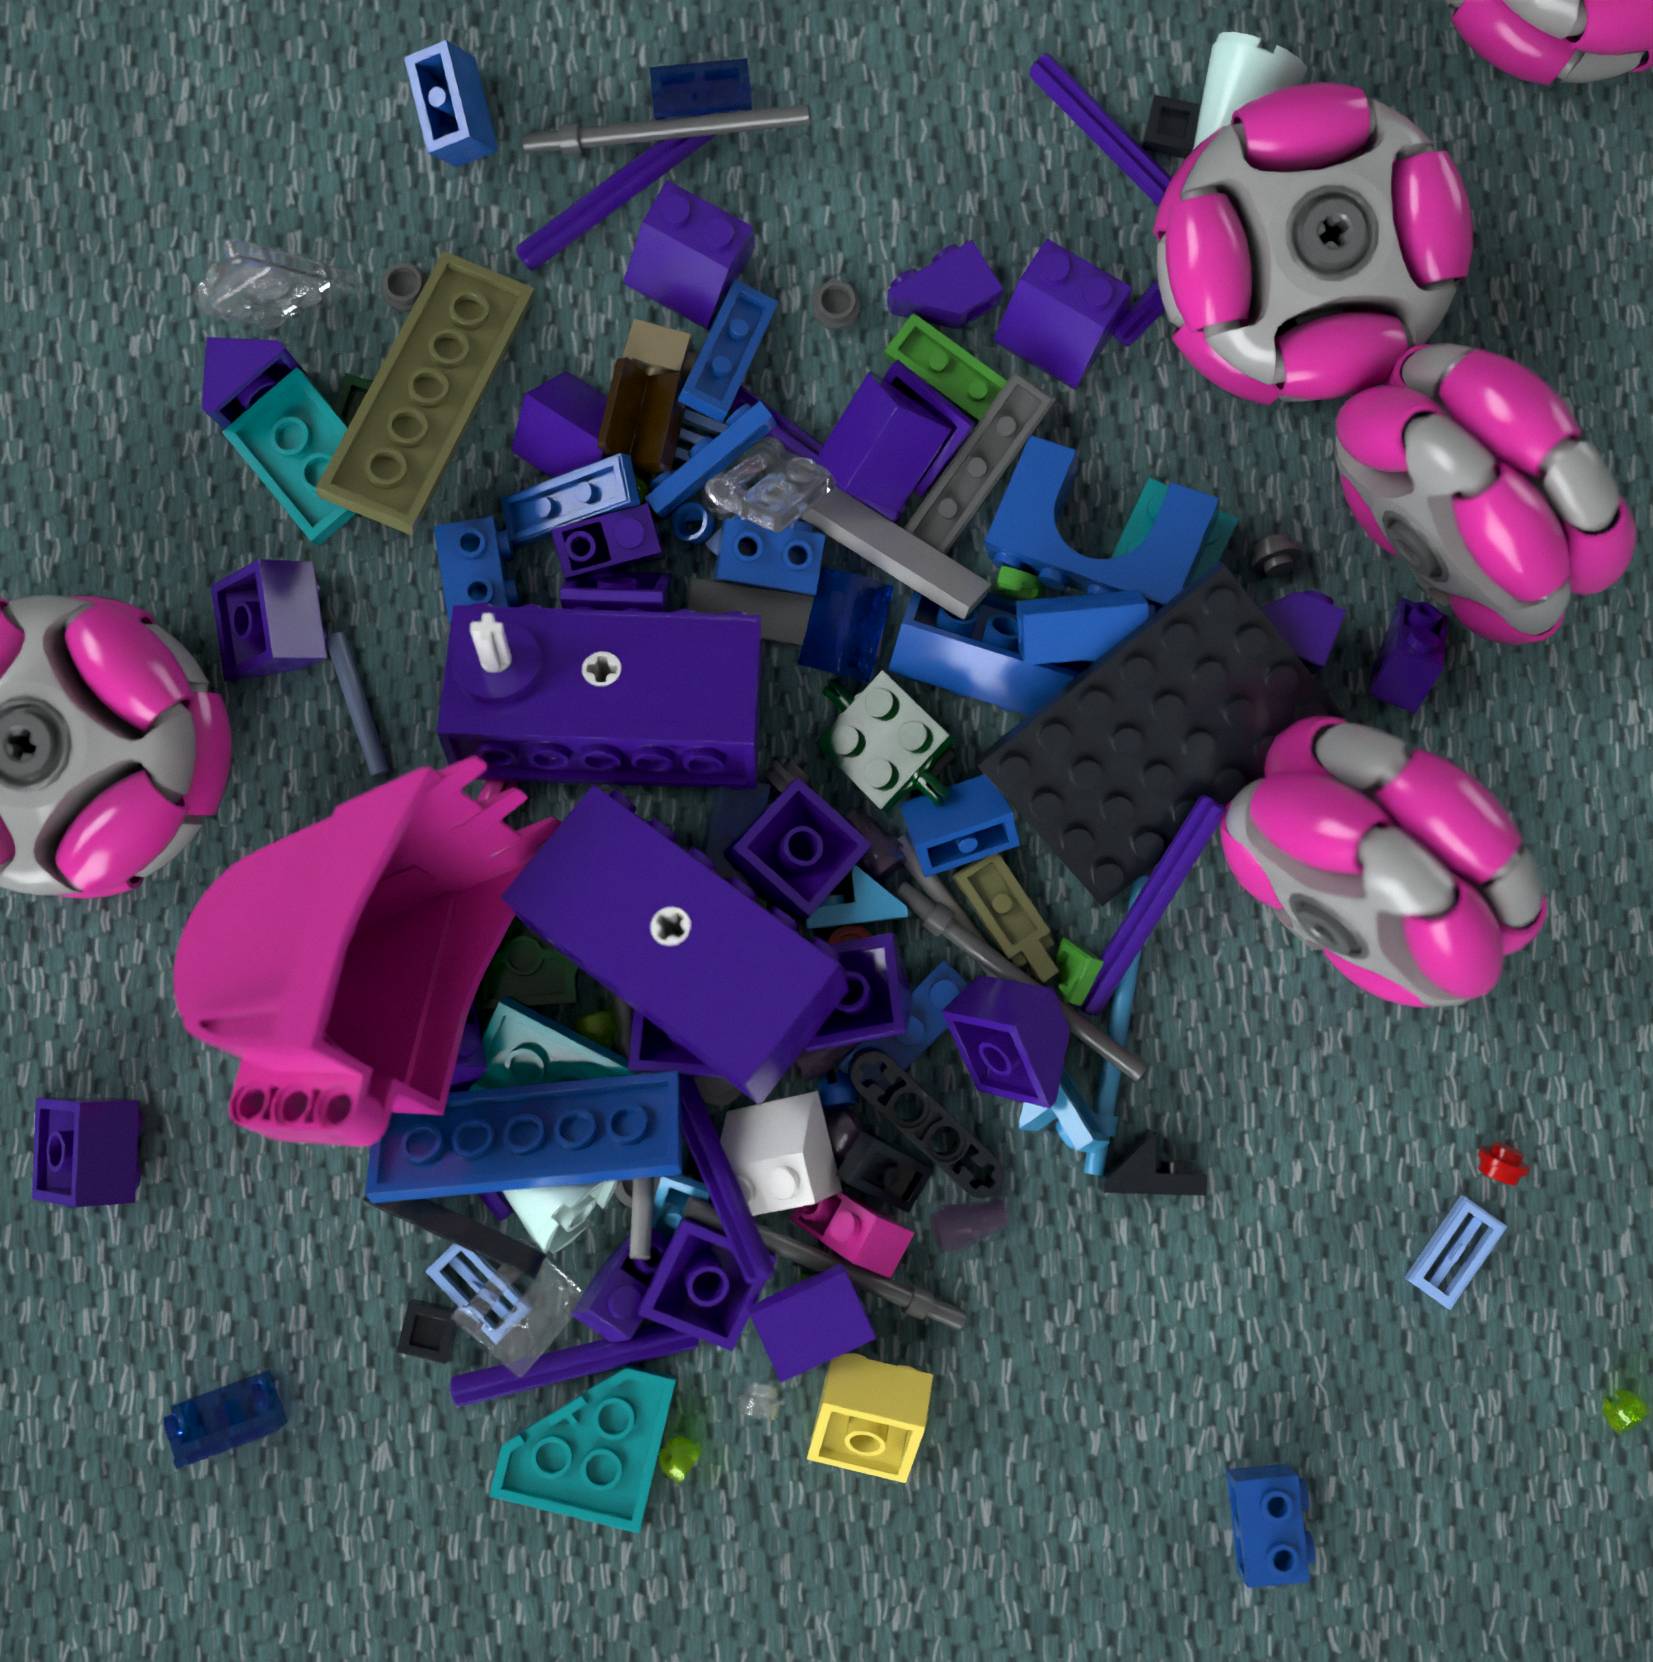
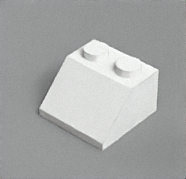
M818 1091L727 1111L720 1142L752 1216L815 1204L842 1191L840 1179L836 1176L838 1171Z

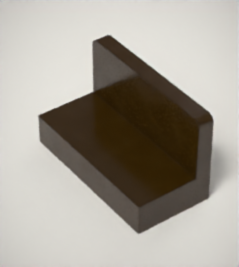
M628 357L618 358L599 432L598 448L609 457L619 453L630 455L634 474L671 471L686 408L685 404L677 400L688 378L681 371L648 376Z

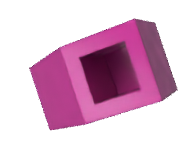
M844 1190L815 1204L795 1207L789 1218L851 1263L891 1278L914 1235V1232L887 1214Z

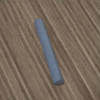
M344 632L330 634L327 636V646L371 777H377L389 773L390 768Z

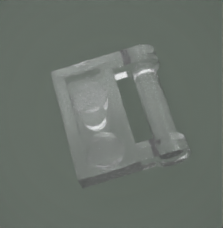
M769 436L754 447L753 454L729 472L717 473L709 479L705 485V492L709 500L715 505L780 533L834 489L835 479L827 468L816 464L809 458L799 457L786 451L780 440ZM763 470L771 471L770 474L748 491L741 489L742 486Z
M519 1237V1238L517 1239V1240H519V1241H521V1242H523V1243H525V1244H527V1245H529V1246L535 1248L530 1242H528V1241H527L526 1239H524L523 1237ZM547 1257L538 1273L539 1276L493 1329L487 1326L482 1321V1318L520 1276V1273L502 1265L466 1307L461 1304L450 1316L457 1325L476 1339L518 1378H522L573 1318L571 1313L584 1293L579 1286Z

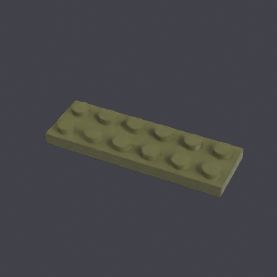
M443 251L317 484V497L413 536L534 300V288Z

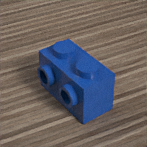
M447 40L404 57L427 153L457 167L498 152L476 58Z
M736 511L735 519L725 518L721 527L713 581L805 596L816 595L825 535L813 533L814 524L796 520H785L784 528L764 524L765 516L743 511Z
M493 516L434 526L446 610L450 625L453 605L470 606L474 603H488L495 607H521V595L517 579H509L506 560L514 559L509 530L501 531V527Z
M985 774L946 787L951 791L948 798L941 796L935 791L945 801L939 806H934L933 802L925 794L899 803L906 829L924 878L1020 846L1009 803Z
M1288 1464L1226 1469L1237 1572L1247 1588L1310 1582L1308 1564L1315 1563V1548L1310 1531H1304L1302 1511L1309 1510V1494L1304 1478H1298V1475Z

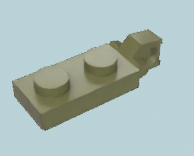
M999 853L978 859L952 876L1005 958L1010 959L1019 968L1026 964L1040 984L1045 983L1060 972L1046 952L1048 948L1055 945L1049 935L1050 929Z

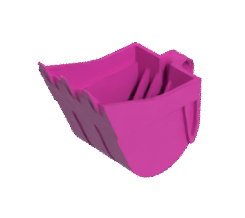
M473 756L438 771H434L430 767H421L335 807L333 816L245 856L227 869L202 896L183 930L175 958L174 993L178 1009L184 1020V1027L188 1032L198 1039L242 1059L229 1104L230 1117L235 1124L277 1141L363 1147L372 1145L381 1138L388 1126L391 1112L443 1115L469 1010L483 975L515 916L514 912L500 897L540 850L539 847L550 838L562 822L555 817H550L517 831L512 829L501 819L527 799L526 794L515 787L478 802L473 800L461 789L488 768L484 761L477 756Z

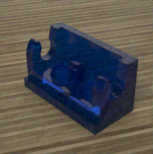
M748 58L650 67L655 120L674 116L752 110Z
M822 567L798 665L869 682L894 585L864 575Z
M757 782V789H729V787L724 786L714 789L701 852L717 866L714 872L722 879L730 881L732 877H735L743 883L750 884L732 854L731 849L766 811L771 785Z
M270 1369L177 1403L170 1407L172 1414L164 1417V1428L174 1456L173 1462L176 1470L273 1434L288 1423Z

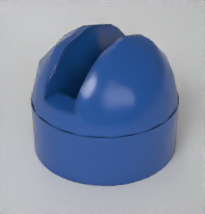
M686 502L675 511L672 518V528L678 538L691 544H701L708 541L714 534V516L703 505L697 502ZM687 524H702L700 529L687 530Z
M838 1071L837 1083L834 1084L829 1073L821 1078L817 1091L822 1110L843 1108L859 1103L857 1089L852 1084L847 1073Z

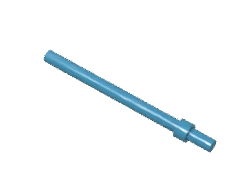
M1141 876L1133 882L1128 911L1149 879L1148 876ZM1142 948L1118 984L1113 995L1107 1035L1124 1048L1126 1046ZM1103 1058L1093 1113L1110 1139V1136L1115 1137L1118 1116H1114L1121 1070ZM1109 1144L1096 1153H1086L1084 1173L1104 1175Z

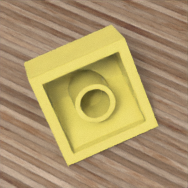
M844 1353L831 1359L825 1377L807 1459L906 1483L926 1427L933 1374L920 1372L906 1365L896 1366L867 1359L865 1356L856 1353Z

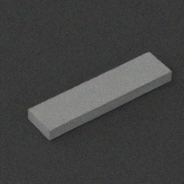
M828 482L802 504L798 515L801 519L814 524V527L960 619L964 620L987 596L992 585L991 583Z

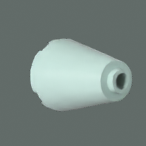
M1238 32L1220 33L1216 42L1212 45L1193 150L1219 128L1231 125L1234 111L1248 102L1282 88L1302 85L1307 72V66L1300 58L1276 45L1273 53L1258 47L1261 38Z
M618 1180L502 1192L536 1246L545 1254H547L548 1250L553 1254L570 1244L592 1223L591 1220L587 1219L588 1215L594 1209L596 1202L602 1209L606 1206L617 1187Z

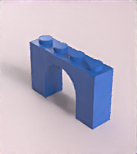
M1030 435L984 541L988 558L992 559L993 565L999 569L1001 566L1023 570L1039 576L1038 580L1046 586L1057 590H1066L1068 586L1085 592V595L1139 590L1148 602V605H1154L1156 612L1191 584L1218 518L1219 498L1171 482L1149 535L1136 549L1112 559L1086 557L1071 549L1057 531L1060 512L1079 470L1077 450Z
M1139 590L1016 601L1019 652L1025 665L1076 660L1095 662L1152 616L1156 610L1154 605H1148V602Z

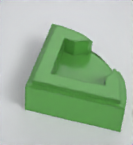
M1001 566L994 590H997L996 593L1035 600L1043 598L1045 584L1032 574Z
M1063 937L1056 954V962L1061 963L1060 975L1062 983H1058L1059 990L1069 1003L1082 1006L1104 962L1076 941Z

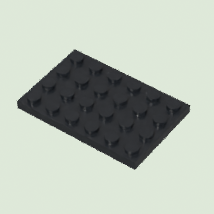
M1219 560L975 758V762L978 768L1099 904L1104 906L1158 864L1201 795L1211 796L1226 807L1244 787L1258 779L1266 778L1264 774L1265 758L1276 736L1296 721L1322 715L1343 720L1345 715L1228 568Z

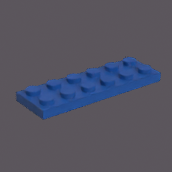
M679 1071L448 1093L443 1115L391 1112L385 1133L378 1141L370 1145L365 1195L371 1203L680 1175L682 1174V1079Z

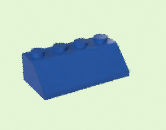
M913 590L900 627L888 671L902 675L911 681L925 682L950 690L958 696H969L997 705L1006 711H1017L1030 715L1093 664L1094 661L1076 660L1025 665L1018 648L1016 600L988 592L987 596L963 620L921 593Z

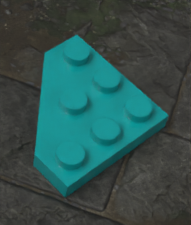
M626 1365L510 1437L501 1446L489 1497L639 1534L677 1376L634 1365Z

